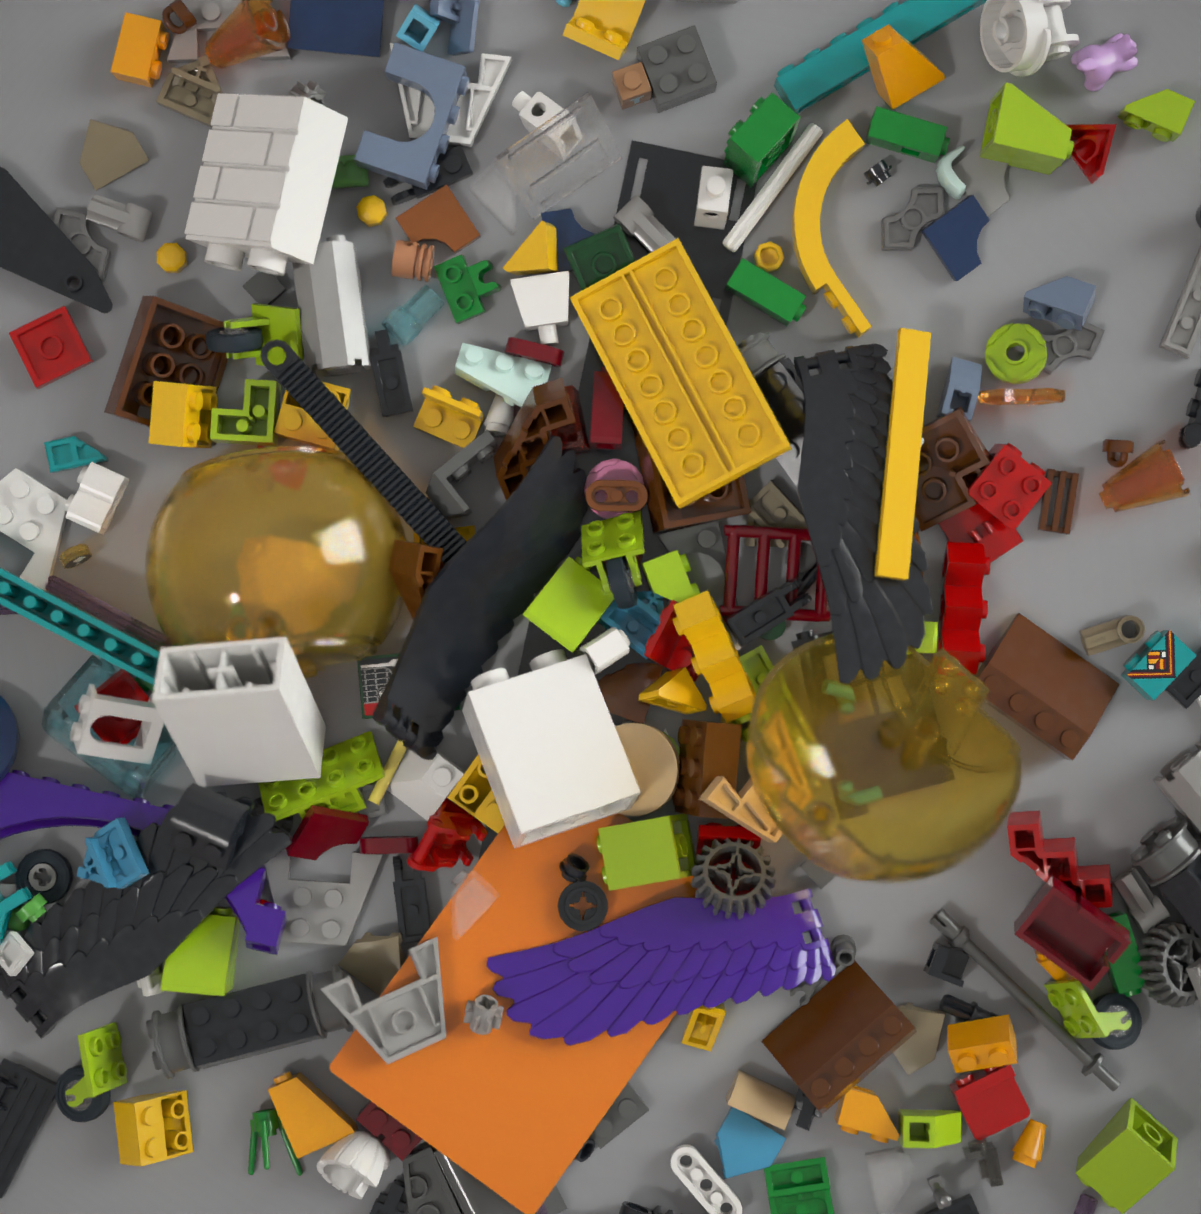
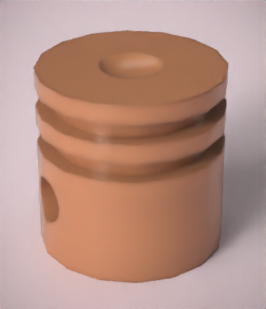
M397 240L392 260V276L411 280L417 277V281H421L424 278L425 282H429L434 261V245H430L427 248V244L419 246V243Z

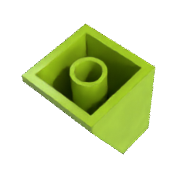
M1005 83L990 100L979 157L1008 163V166L1050 175L1066 159H1069L1074 146V141L1070 140L1072 129L1013 84Z
M568 556L523 613V616L572 653L576 651L614 601L612 593L605 594L601 578L598 579L589 572L592 566L584 568L582 558L579 556L575 560Z
M687 814L670 815L598 828L597 847L599 852L603 854L605 865L602 867V876L605 884H608L609 891L692 876L691 869L696 864L694 863L695 855Z
M215 907L214 911L165 960L160 990L225 996L233 989L240 921L236 914L233 913L232 908Z
M1131 1097L1080 1154L1077 1160L1076 1174L1085 1186L1092 1187L1098 1192L1109 1207H1115L1121 1214H1124L1175 1170L1178 1138Z

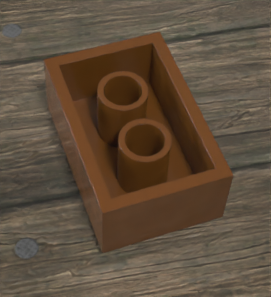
M682 719V726L678 730V742L680 744L679 778L677 789L672 796L675 812L696 817L730 819L699 798L716 776H724L736 792L742 725Z

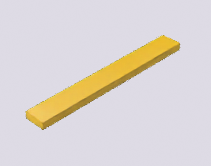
M906 328L898 330L875 565L876 577L904 581L909 577L931 332Z

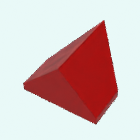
M1117 124L1067 125L1072 129L1070 140L1074 141L1071 157L1091 184L1096 182L1104 173Z

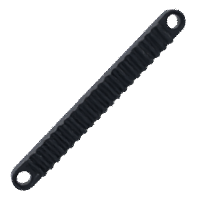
M271 340L266 343L260 354L264 366L427 545L443 548L441 561L446 564L467 541L288 344L280 340ZM274 347H280L286 352V359L280 365H274L268 359V354Z

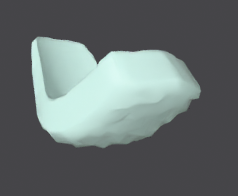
M963 145L940 158L936 164L938 181L953 199H960L966 191V185L958 178L951 165L965 149Z

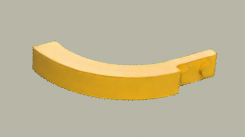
M846 119L823 140L805 168L793 205L792 239L798 266L812 294L814 295L824 288L826 291L823 294L825 300L832 309L838 308L843 316L841 322L850 334L855 333L859 338L868 332L872 326L830 266L824 251L820 232L821 207L827 187L845 163L861 152L865 145L852 124Z

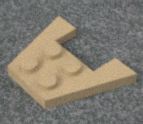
M769 710L752 731L769 755L738 794L724 776H716L699 799L765 841L776 843L809 801L810 795L778 710Z

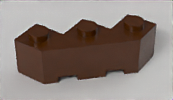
M562 377L532 387L493 457L496 477L506 500L518 488L531 469L530 465L534 464L551 436L549 431L576 422L572 402Z
M394 539L389 572L414 620L428 585L439 573L443 548Z

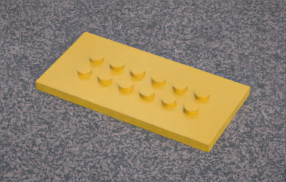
M679 238L569 297L679 509L792 449Z

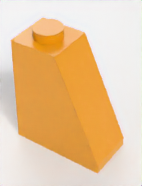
M889 24L862 40L877 93L892 110L945 79L944 74L927 56Z
M287 1071L273 1078L274 1083L267 1090L297 1159L356 1132L358 1128L356 1122L301 1072L292 1075L290 1071Z

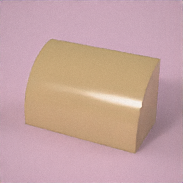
M737 1070L725 1097L727 1105L782 1130L786 1129L795 1102V1095L741 1070Z

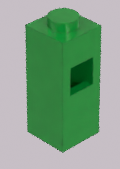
M876 106L864 143L935 163L939 155L945 156L950 138L945 137L946 126Z
M744 258L741 259L724 288L785 326H788L792 320L798 322L807 307L802 304L806 297L804 294Z
M1119 910L1107 915L1129 930L1131 944L1114 964L1108 961L1109 970L1107 973L1113 991L1129 997L1142 992L1141 988L1144 979L1138 977L1142 971L1141 966L1136 963L1141 961V957L1138 953V947L1127 913Z

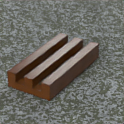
M1047 469L1046 478L1052 484L1042 496L1037 530L1068 535L1071 529L1079 473ZM1057 477L1059 479L1051 525H1046L1053 478ZM1069 479L1063 525L1058 527L1065 481Z

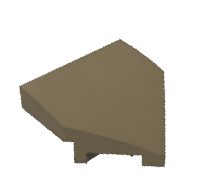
M204 55L199 57L197 61L184 66L170 68L171 73H168L156 102L165 108L212 128L210 124L217 95L223 92L208 56Z
M90 119L79 164L95 190L102 188L149 161L148 156L133 132L125 128L115 127Z
M772 480L749 500L751 513L747 514V525L807 529L803 513ZM745 538V546H758V538ZM771 539L770 547H788L789 540Z
M366 932L361 939H357L338 965L380 996L406 961L401 948V943L403 942L401 933H391L390 936H374L371 932Z
M907 1002L906 1006L900 1005L897 1008L910 1021L917 1032L893 1054L907 1075H910L935 1059L939 1049L946 1012L936 1010V1012L913 1006V1003Z

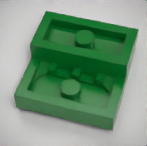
M825 1157L775 1164L764 1168L771 1214H834Z

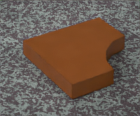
M447 184L396 217L397 222L410 242L437 241L447 245L455 254L481 238L479 232Z

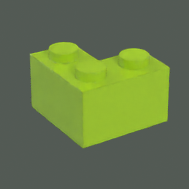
M245 379L243 410L212 408L210 439L215 443L277 447L278 435L274 431L280 412L281 385L277 381Z

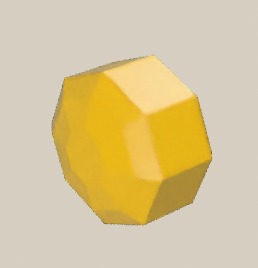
M375 195L363 197L356 206L359 221L368 227L381 225L387 217L385 202Z
M769 241L758 246L753 259L757 267L767 273H771L780 268L784 255L781 246Z
M164 243L157 250V264L166 273H180L187 266V253L177 243Z

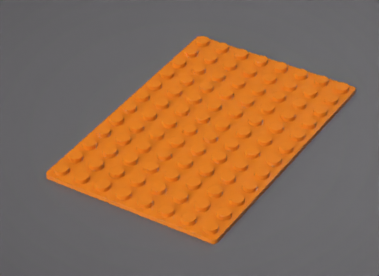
M618 813L515 849L504 825L417 944L419 945L438 937L446 1038L387 1064L355 1029L329 1066L333 1074L524 1214H535L676 1014L675 1010L663 1021L654 1025H647L644 1021H640L626 1034L610 1037L607 1031L590 1041L568 1046L564 1042V1037L542 1040L530 1036L531 1024L514 1022L507 1016V1010L514 1004V1000L497 996L493 991L495 983L502 980L503 977L491 972L487 967L489 957L556 943L588 932L569 928L560 918L557 905L560 894L571 884V882L563 878L559 864L570 854L579 855L588 862L589 870L586 873L587 879L585 881L596 884L606 895L608 902L607 914L603 922L596 928L671 898H696V888L691 886L694 876L609 891L608 884H605L602 876V867L605 865L603 854L599 852L597 847V836L599 835L598 828L633 822L626 816ZM582 892L580 901L569 904V907L578 909L581 920H583L585 911L596 908V905L587 903L584 892ZM410 955L379 997L420 979ZM479 995L494 997L498 1002V1006L504 1008L500 1029L492 1028V1031L486 1035L474 1033L470 1029L469 1023L463 1022L467 1001L471 1000L474 1002L475 998Z

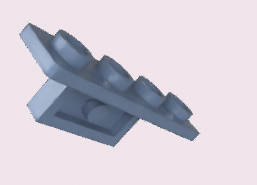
M431 0L429 16L451 24L449 54L461 55L474 51L479 0Z

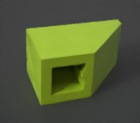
M1165 89L1127 104L1119 112L1117 118L1124 120V124L1132 129L1140 130L1142 128L1152 132V136L1157 140L1169 142L1170 140L1174 142L1181 135L1195 101Z
M678 550L667 552L641 563L651 592L678 603L700 594L696 582L690 584L686 572L691 571L686 555H679Z
M899 1109L898 1141L903 1148H938L961 1143V1110Z

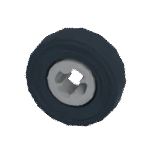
M39 849L27 854L19 863L15 874L16 886L19 890L28 887L33 897L40 893L47 901L46 904H52L62 899L69 891L73 880L72 868L68 860L61 853L51 849ZM42 868H45L46 873L52 877L51 880L45 882L46 885L42 884V879L37 878V873L43 872Z

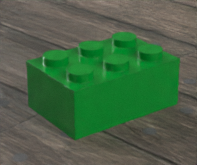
M773 92L766 99L760 97L749 110L751 114L745 122L739 120L728 133L730 137L726 142L728 146L724 150L726 153L724 165L729 169H733V173L750 188L792 144L800 120V116Z

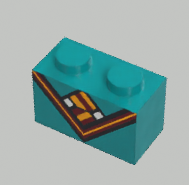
M1171 630L1155 631L1145 641L1144 644L1147 647L1139 655L1134 653L1123 665L1126 669L1120 675L1146 700L1154 701L1197 656Z

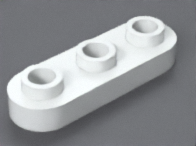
M685 1144L674 1149L670 1158L673 1172L709 1214H742V1205L739 1198L695 1147ZM688 1155L692 1160L690 1164L683 1165L680 1162V1158ZM703 1179H709L712 1182L709 1188L704 1189L700 1186ZM723 1203H730L732 1205L729 1212L721 1211L720 1207Z

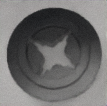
M577 881L569 884L561 892L557 905L562 921L569 928L577 931H589L599 926L605 919L608 910L605 893L599 886L589 881ZM582 892H584L587 903L596 905V908L585 911L583 920H581L578 909L569 907V904L580 901Z

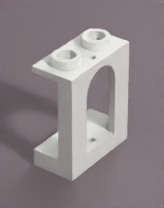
M89 684L86 695H82L79 701V720L72 724L70 739L74 741L77 754L151 765L164 725L152 701L153 694H150L148 702L100 695L97 694L95 685ZM102 716H116L142 721L134 746L97 740L91 735L90 727L97 718Z

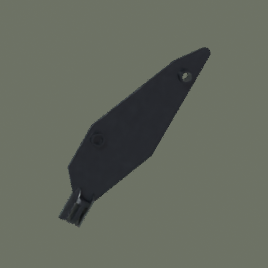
M0 167V268L101 313H109L113 308V303L93 265L6 169ZM74 279H78L79 285L75 288H71L70 282Z

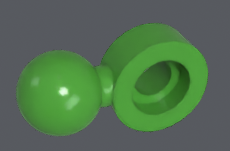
M38 893L23 907L18 906L13 909L8 927L13 931L25 930L30 922H35L47 911L43 907L47 903L45 898Z

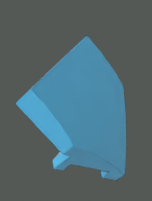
M651 591L637 592V605L627 609H620L614 600L598 620V623L607 630L611 627L623 630L630 641V647L647 659L648 657L644 656L646 643L649 637L656 632L660 624V615L664 609V597Z
M116 818L95 832L94 837H87L85 839L87 851L83 866L78 868L77 877L93 880L103 884V887L106 888L116 887L122 889L149 874L125 818Z
M730 1107L716 1133L717 1139L714 1140L722 1161L724 1179L770 1167L786 1138L745 1112Z

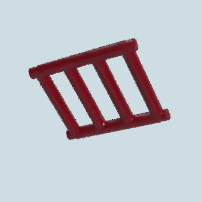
M724 525V536H728L724 599L723 605L719 606L721 616L729 617L745 607L736 605L740 537L758 538L754 601L767 593L771 539L789 540L786 582L797 576L799 577L801 541H811L808 529ZM818 565L815 608L798 609L794 612L795 615L787 619L788 621L830 622V612L827 611V596ZM798 588L785 595L788 604L797 598Z

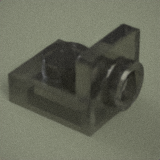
M986 1139L972 1140L968 1142V1146L962 1147V1153L966 1160L982 1157L981 1160H978V1168L982 1179L986 1178L991 1187L1004 1185L997 1150L992 1141L987 1142Z

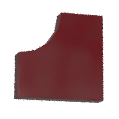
M311 805L292 837V844L286 848L287 855L316 861L323 852L332 847L343 844H357L369 824L368 816Z

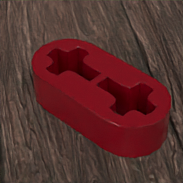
M508 337L504 353L551 364L553 367H561L565 352L551 346Z
M418 836L360 837V854L414 853L418 846Z

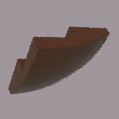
M632 663L625 665L623 669L612 674L608 673L602 677L597 683L609 713L644 724L650 704L639 701V694L660 677L663 666L653 663Z

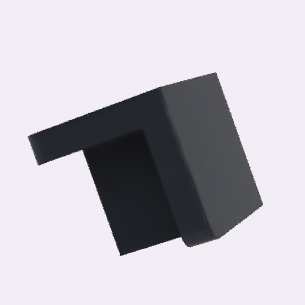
M934 941L924 971L931 976L963 987L964 981L961 978L969 956L966 953Z

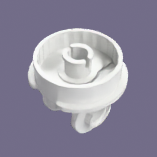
M987 0L980 18V40L984 55L990 65L999 72H1010L1018 77H1026L1036 73L1045 61L1056 60L1069 55V49L1074 48L1080 43L1078 35L1066 33L1062 10L1071 5V0Z

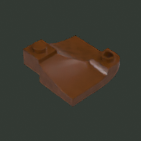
M961 406L922 427L924 442L920 449L914 513L921 532L977 504L968 495V488L993 458L976 434Z

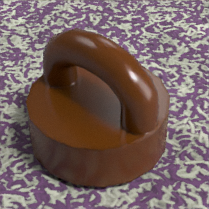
M174 0L163 10V22L173 33L183 34L197 24V20L181 0ZM174 12L183 23L181 26H176L171 21V13Z
M1105 439L1102 452H1107V461L1112 467L1119 468L1126 464L1128 453H1133L1134 442ZM1115 452L1120 453L1119 460L1115 459Z

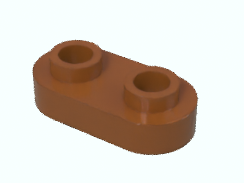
M597 480L592 482L586 490L587 504L591 509L598 512H636L645 506L648 498L644 485L633 480ZM598 491H604L607 494V499L604 502H598L595 499V494ZM630 491L636 492L638 495L637 501L633 503L627 501L626 494Z

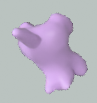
M1119 33L1102 45H1087L1074 52L1071 56V62L1073 65H1077V69L1085 75V88L1089 91H1098L1113 73L1129 71L1135 68L1138 62L1137 58L1134 57L1137 53L1136 43L1130 38L1129 34L1123 35Z

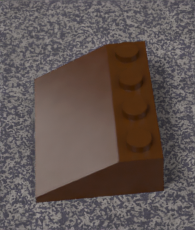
M143 296L104 413L150 428L154 381L216 387L217 395L228 358H226V353L208 350L206 333L210 330L224 327V322L156 296Z
M631 418L644 487L648 494L647 502L653 533L751 513L744 475L679 509Z
M1018 613L986 657L984 663L977 670V675L972 677L965 688L1061 757L1073 761L1091 736L1120 684Z
M854 960L852 965L847 966L811 997L806 1005L796 1010L761 1042L818 1111L823 1114L917 1031L897 1006Z

